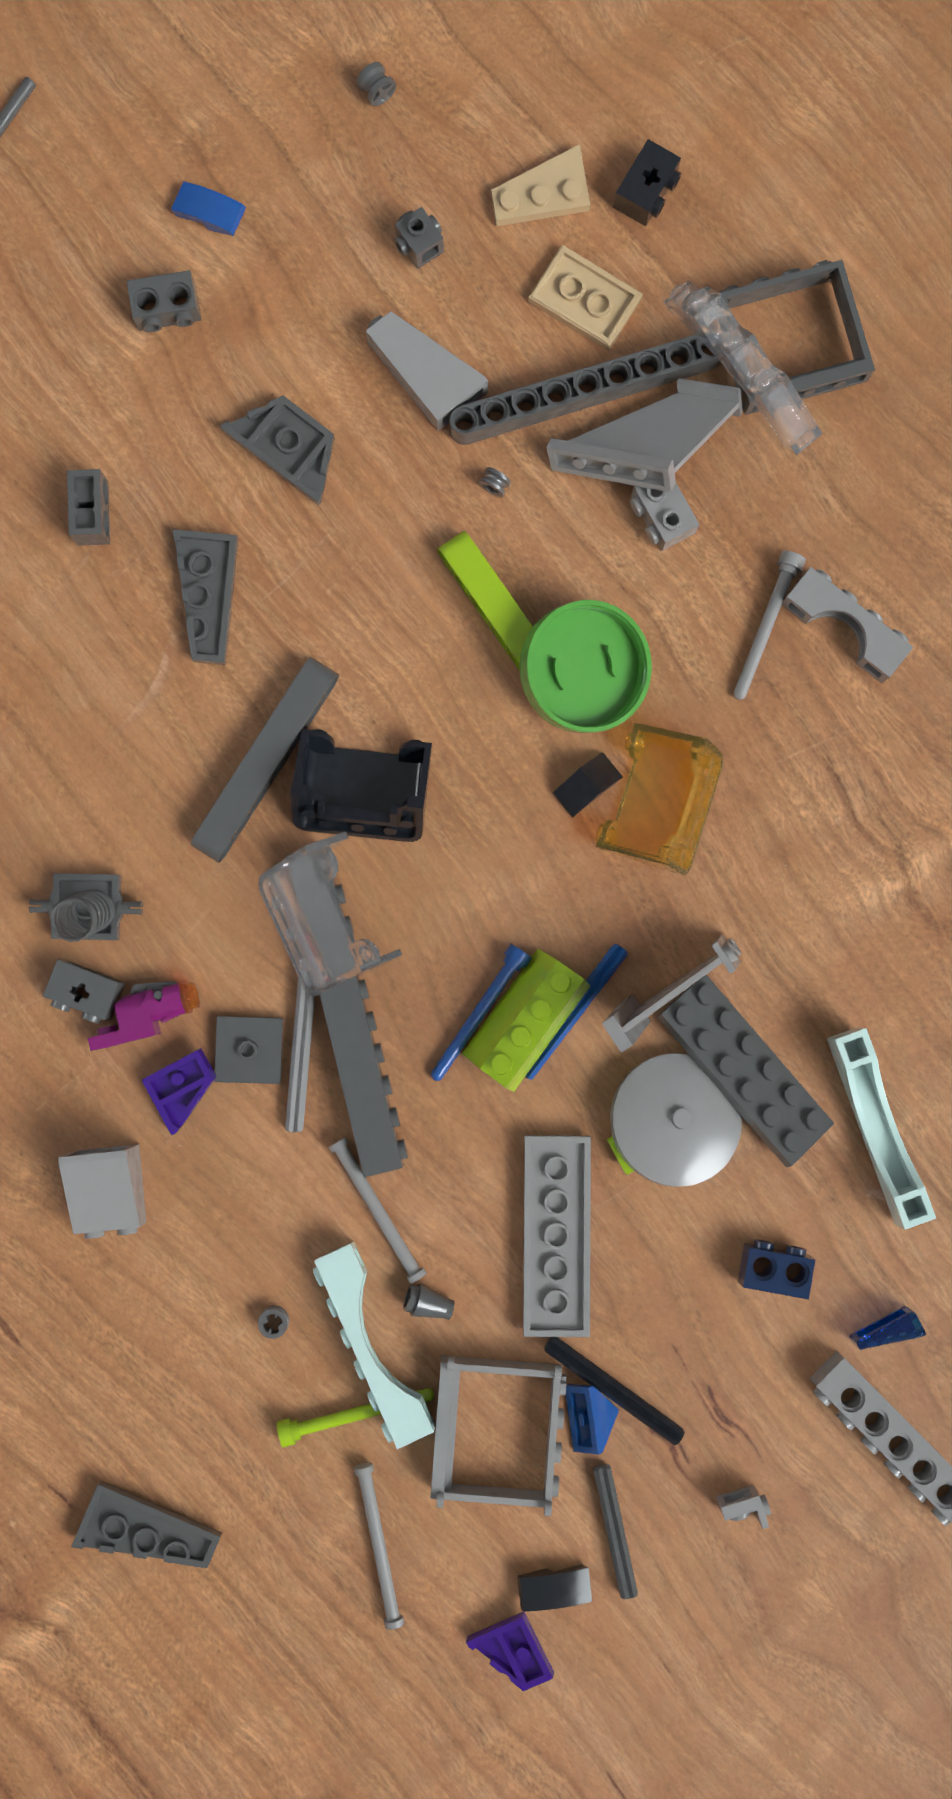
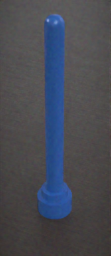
M512 943L504 953L506 955L503 960L505 962L504 966L432 1070L431 1077L433 1080L440 1081L443 1079L515 971L519 972L522 967L526 968L531 961V956Z

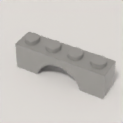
M810 567L785 598L782 606L805 624L823 617L836 618L846 623L854 631L859 643V655L856 664L882 684L890 678L913 649V646L908 643V638L902 632L896 629L891 630L882 623L883 619L878 613L871 609L866 610L859 605L857 598L851 592L845 589L840 590L832 584V579L827 573Z

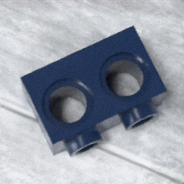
M755 1239L754 1244L744 1243L738 1283L743 1288L809 1300L815 1259L806 1254L807 1249L787 1245L786 1250L774 1248V1243ZM759 1257H767V1268L762 1272H754V1261ZM792 1263H799V1274L795 1278H787V1267Z

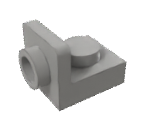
M754 1485L716 1496L719 1509L725 1521L729 1519L740 1521L755 1511L762 1529L769 1527L766 1516L771 1515L767 1498L765 1494L759 1496Z

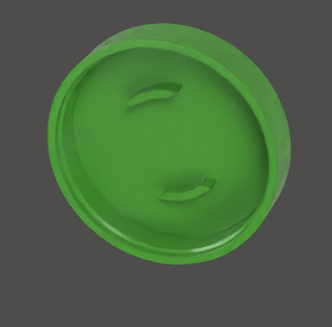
M581 600L559 606L546 613L535 623L522 647L519 665L520 678L529 703L549 724L573 733L600 732L620 725L639 708L650 685L652 660L643 632L627 613L606 602Z

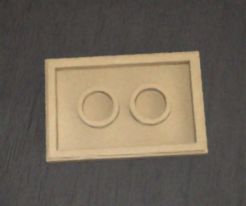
M561 245L529 295L528 302L609 351L642 300L643 294L564 245Z

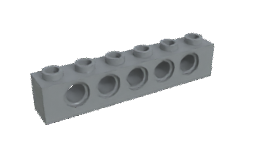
M836 1351L809 1378L817 1387L813 1393L827 1407L832 1402L840 1410L836 1416L849 1430L856 1426L864 1434L860 1439L861 1442L874 1455L880 1451L887 1458L883 1464L898 1479L904 1475L911 1482L907 1488L922 1503L928 1499L935 1506L931 1512L947 1527L952 1523V1466ZM845 1389H855V1394L851 1400L841 1401V1394ZM871 1412H878L877 1421L872 1425H865L866 1416ZM895 1436H901V1444L895 1449H889L890 1440ZM925 1460L924 1469L914 1473V1464L917 1461ZM944 1484H949L948 1492L944 1496H937L938 1488Z

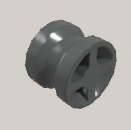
M373 62L367 65L359 73L356 80L358 88L368 94L367 99L372 106H379L385 103L396 90V82L390 76L385 75V68L380 62Z

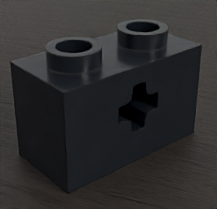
M648 139L616 191L613 208L644 226L648 224L652 216L657 218L666 202L663 199L668 189L673 191L681 178L682 173L678 171L681 157Z

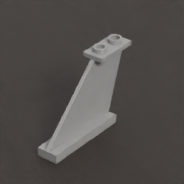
M679 378L677 381L678 393L569 441L551 438L546 447L551 470L672 492L676 483L675 472L731 415L741 416V390L738 387Z
M723 934L717 937L712 944L717 954L641 1005L633 994L624 999L602 1022V1025L620 1052L633 1046L651 1022L648 1016L721 963L725 965L730 974L734 972L741 962L739 956L742 954L732 938L727 940Z

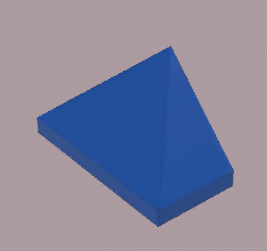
M566 1384V1401L573 1452L599 1455L604 1451L619 1409L594 1386Z

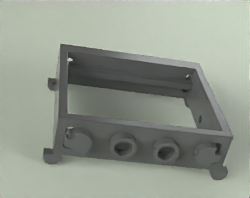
M824 260L818 262L812 268L802 271L799 268H794L786 271L780 277L772 279L761 277L754 280L750 285L738 287V285L728 286L727 289L721 290L717 294L714 306L706 310L708 317L716 316L721 335L725 340V349L736 387L741 390L742 412L745 415L865 383L875 371L843 260L835 262ZM830 282L854 360L752 387L729 309Z

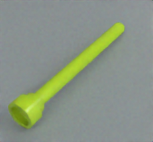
M430 1388L416 1391L422 1394L425 1402H430L434 1399V1391ZM371 1403L302 1422H298L297 1419L291 1420V1418L277 1421V1431L282 1448L296 1445V1441L301 1440L303 1435L381 1415L380 1410L374 1411Z

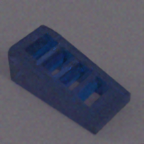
M903 1306L850 1334L849 1338L861 1350L915 1339L927 1334L916 1313L907 1306Z

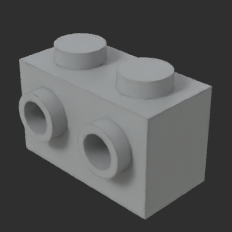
M675 483L672 492L634 486L630 504L636 516L643 517L648 526L645 528L646 534L653 545L658 544L660 550L664 551L696 533L700 524L677 483Z

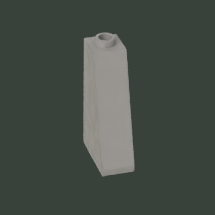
M392 311L384 317L382 315L376 317L368 325L366 330L368 345L437 431L450 423V415L455 408L478 401L488 393V380L484 375Z

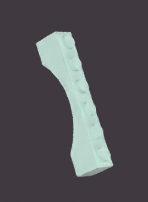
M856 1027L826 1038L894 1224L906 1230L936 1219L925 1186L907 1153L892 1116L881 1079L878 1059L867 1029Z
M355 1242L316 1259L314 1262L317 1267L313 1268L314 1276L319 1286L325 1285L330 1296V1298L326 1299L328 1308L334 1318L339 1316L343 1329L340 1330L342 1340L347 1349L353 1348L357 1360L354 1361L356 1372L361 1380L366 1378L371 1391L367 1392L374 1411L380 1410L385 1422L381 1424L388 1443L394 1442L396 1448L399 1449L433 1433L436 1425L422 1394L408 1388L396 1379L381 1363L370 1344L364 1325L362 1309L363 1288L367 1269Z

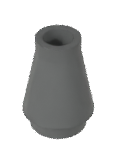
M418 1284V1286L410 1285L405 1296L403 1310L410 1312L412 1317L443 1318L449 1320L452 1316L455 1302L422 1284Z

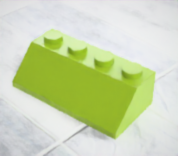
M537 948L527 967L521 970L461 1054L506 1089L515 1092L589 989V983L560 961Z

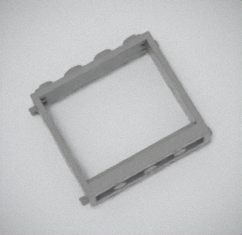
M441 1355L430 1499H437L436 1507L443 1508L444 1500L543 1507L544 1516H551L552 1497H558L559 1476H554V1463L561 1462L562 1443L556 1442L557 1429H563L564 1409L559 1408V1395L565 1396L566 1375H562V1365ZM460 1371L552 1378L543 1491L452 1484Z

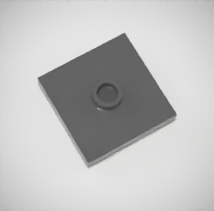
M217 1016L215 1074L217 1077L214 1082L281 1084L283 1018Z

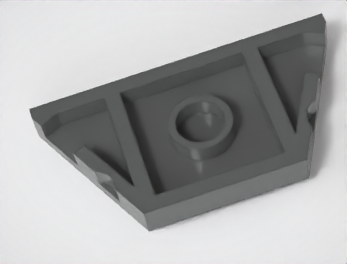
M284 395L270 401L265 407H257L246 412L247 416L232 423L227 421L220 426L221 431L315 504L320 505L335 440L334 434Z

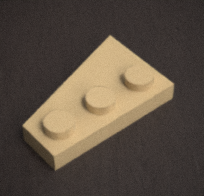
M580 144L492 189L491 199L496 226L590 211V199Z

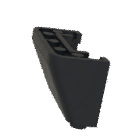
M302 729L290 793L293 824L297 828L308 832L402 842L418 841L423 834L432 743L410 740L400 746L399 754L335 748L334 739L324 730Z

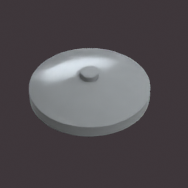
M675 1053L648 1059L637 1065L625 1076L618 1086L612 1101L610 1125L618 1152L630 1168L643 1178L656 1184L679 1187L704 1182L726 1166L738 1146L742 1117L690 1055Z

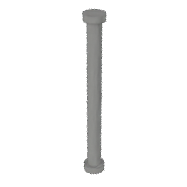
M343 1138L328 1148L331 1153L335 1152L407 1271L409 1275L407 1280L412 1284L425 1276L427 1272L424 1267L420 1268L346 1146L348 1144L347 1139Z
M367 1462L353 1467L354 1475L359 1478L386 1613L384 1625L385 1629L393 1630L402 1627L405 1622L403 1615L399 1614L371 1474L374 1471L373 1463Z

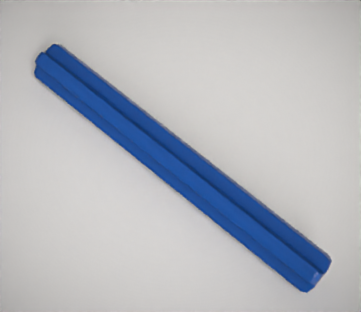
M612 945L586 979L590 985L589 989L525 1076L527 1079L531 1080L536 1076L627 957L628 952L620 945Z

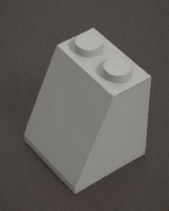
M139 1144L78 1150L58 1157L73 1234L84 1233V1238L89 1239L105 1236L104 1231L117 1230V1235L137 1233V1228L147 1223Z

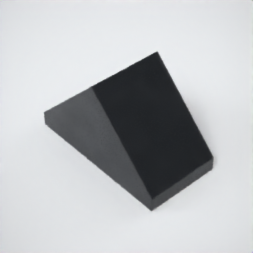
M602 752L580 767L553 794L573 818L621 780L623 776Z

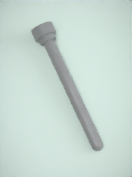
M783 550L777 562L780 575L734 690V697L738 700L744 699L747 695L792 578L797 576V573L802 572L806 558L798 553Z

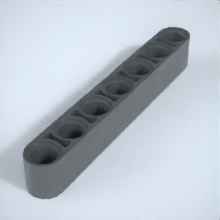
M312 657L305 662L195 833L191 846L218 863L224 859L297 746L302 729L307 730L339 678L338 673Z

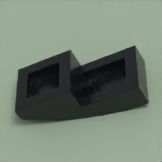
M583 1564L554 1572L545 1568L517 1576L520 1607L523 1612L559 1609L592 1602L589 1568Z

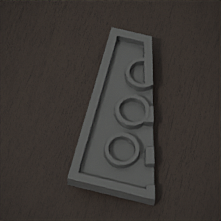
M172 529L176 544L178 570L180 571L182 598L185 605L191 659L197 663L226 665L238 537L237 535Z
M100 1481L71 1547L79 1549L89 1547L99 1549V1552L111 1554L114 1552L133 1554V1557L146 1559L147 1557L164 1559V1562L208 1568L222 1532Z

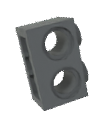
M190 270L127 281L132 317L139 331L157 332L166 326L187 327L196 321H202L196 284ZM178 298H188L182 305L174 304ZM156 303L153 309L148 311L142 310L146 304Z
M100 469L67 470L69 536L78 546L110 544L108 480Z

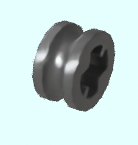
M487 467L484 471L486 476L480 478L478 484L490 494L503 497L505 494L504 487H509L511 484L510 479L502 472Z
M271 1306L265 1309L258 1321L259 1331L263 1336L270 1339L282 1336L289 1326L288 1313L279 1306ZM270 1314H275L274 1318L279 1316L282 1319L278 1326L279 1330L274 1331L273 1326L270 1329L266 1326L265 1323L268 1322Z

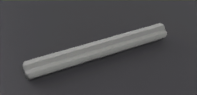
M300 970L298 974L285 1130L288 1132H301L304 1126L316 977L313 970Z

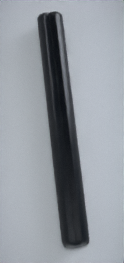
M550 1337L545 1343L544 1351L591 1386H594L598 1391L668 1442L677 1445L682 1440L685 1434L682 1427L561 1339Z

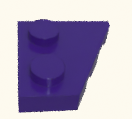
M202 1048L142 1079L171 1136L181 1129L217 1077Z
M525 1612L514 1615L467 1637L466 1644L471 1650L476 1648L490 1659L489 1664L500 1673L506 1674L510 1681L522 1691L540 1685L554 1677V1670Z

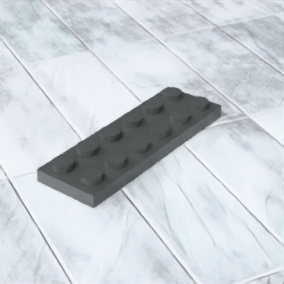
M707 975L692 984L657 1016L786 1168L793 1166L834 1124Z

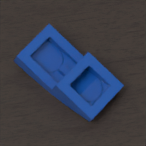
M183 181L171 211L179 218L203 223L210 231L234 236L246 207L244 204L224 194Z

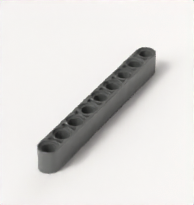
M705 331L459 406L450 415V435L456 443L467 445L678 381L679 378L685 379L711 371L720 363L725 349V340L718 332ZM710 347L716 354L706 355L701 348ZM671 357H682L686 363L682 365L672 362ZM648 365L654 368L655 372L646 374L641 371L640 367ZM617 374L621 375L625 381L617 384L611 381L609 377ZM590 384L593 386L594 391L585 393L580 390L579 386ZM552 393H559L564 399L560 402H553L548 396ZM522 402H527L534 408L524 412L517 406ZM496 411L501 413L503 417L498 421H492L487 418V415L490 412ZM460 421H468L472 424V427L468 430H460L456 425Z

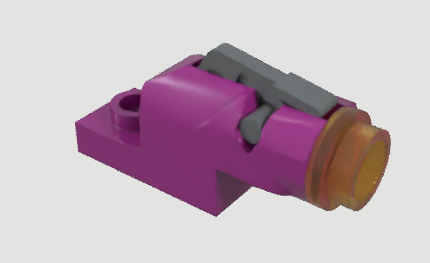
M172 981L133 985L130 995L124 996L115 1004L120 1030L117 1031L116 1025L97 1029V1036L88 1038L90 1051L160 1035L161 1031L158 1021H161L162 1024L179 1015L192 1013L193 1009L200 1007L199 996L194 982L186 983L181 981L178 983Z

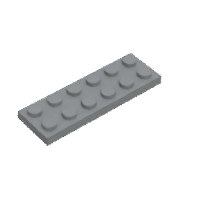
M524 1135V1337H590L591 1136Z

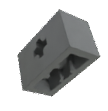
M57 959L43 997L52 1000L50 1004L52 1007L69 1012L70 1008L82 1011V1018L100 1024L101 1019H112L115 1012V1004L119 1001L126 983L67 960ZM79 987L85 988V991L90 993L88 998H82V995L77 993Z

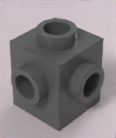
M422 206L414 212L408 211L404 213L395 224L396 238L394 243L403 257L408 255L417 269L444 252L443 236L440 234L442 232L437 219L432 214L428 216Z

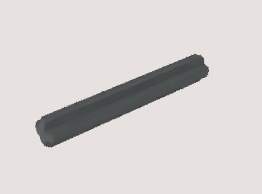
M609 1464L597 1465L593 1471L620 1597L622 1599L634 1598L638 1595L611 1466Z

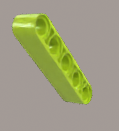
M463 530L438 547L437 551L451 574L520 671L522 647L533 626L471 537Z

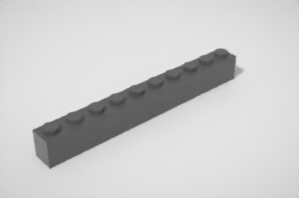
M323 846L286 855L363 1176L365 1178L401 1169L404 1166L403 1159L408 1158L404 1139L398 1140L395 1127L400 1126L397 1108H390L387 1095L393 1094L389 1076H382L380 1063L385 1062L381 1043H374L372 1031L377 1030L373 1011L367 1012L364 999L369 998V992L365 979L359 980L356 967H361L362 964L358 948H351L349 936L354 935L350 916L344 917L341 904L346 903V897L342 884L336 885L333 872L339 871L335 853H328V849Z

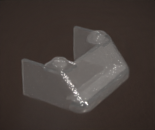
M346 832L303 846L259 877L258 885L261 896L304 989L312 996L320 995L402 955L400 949L380 957L377 946L369 939L362 938L355 941L330 887L329 881L336 877L338 871V860L331 849L349 838Z

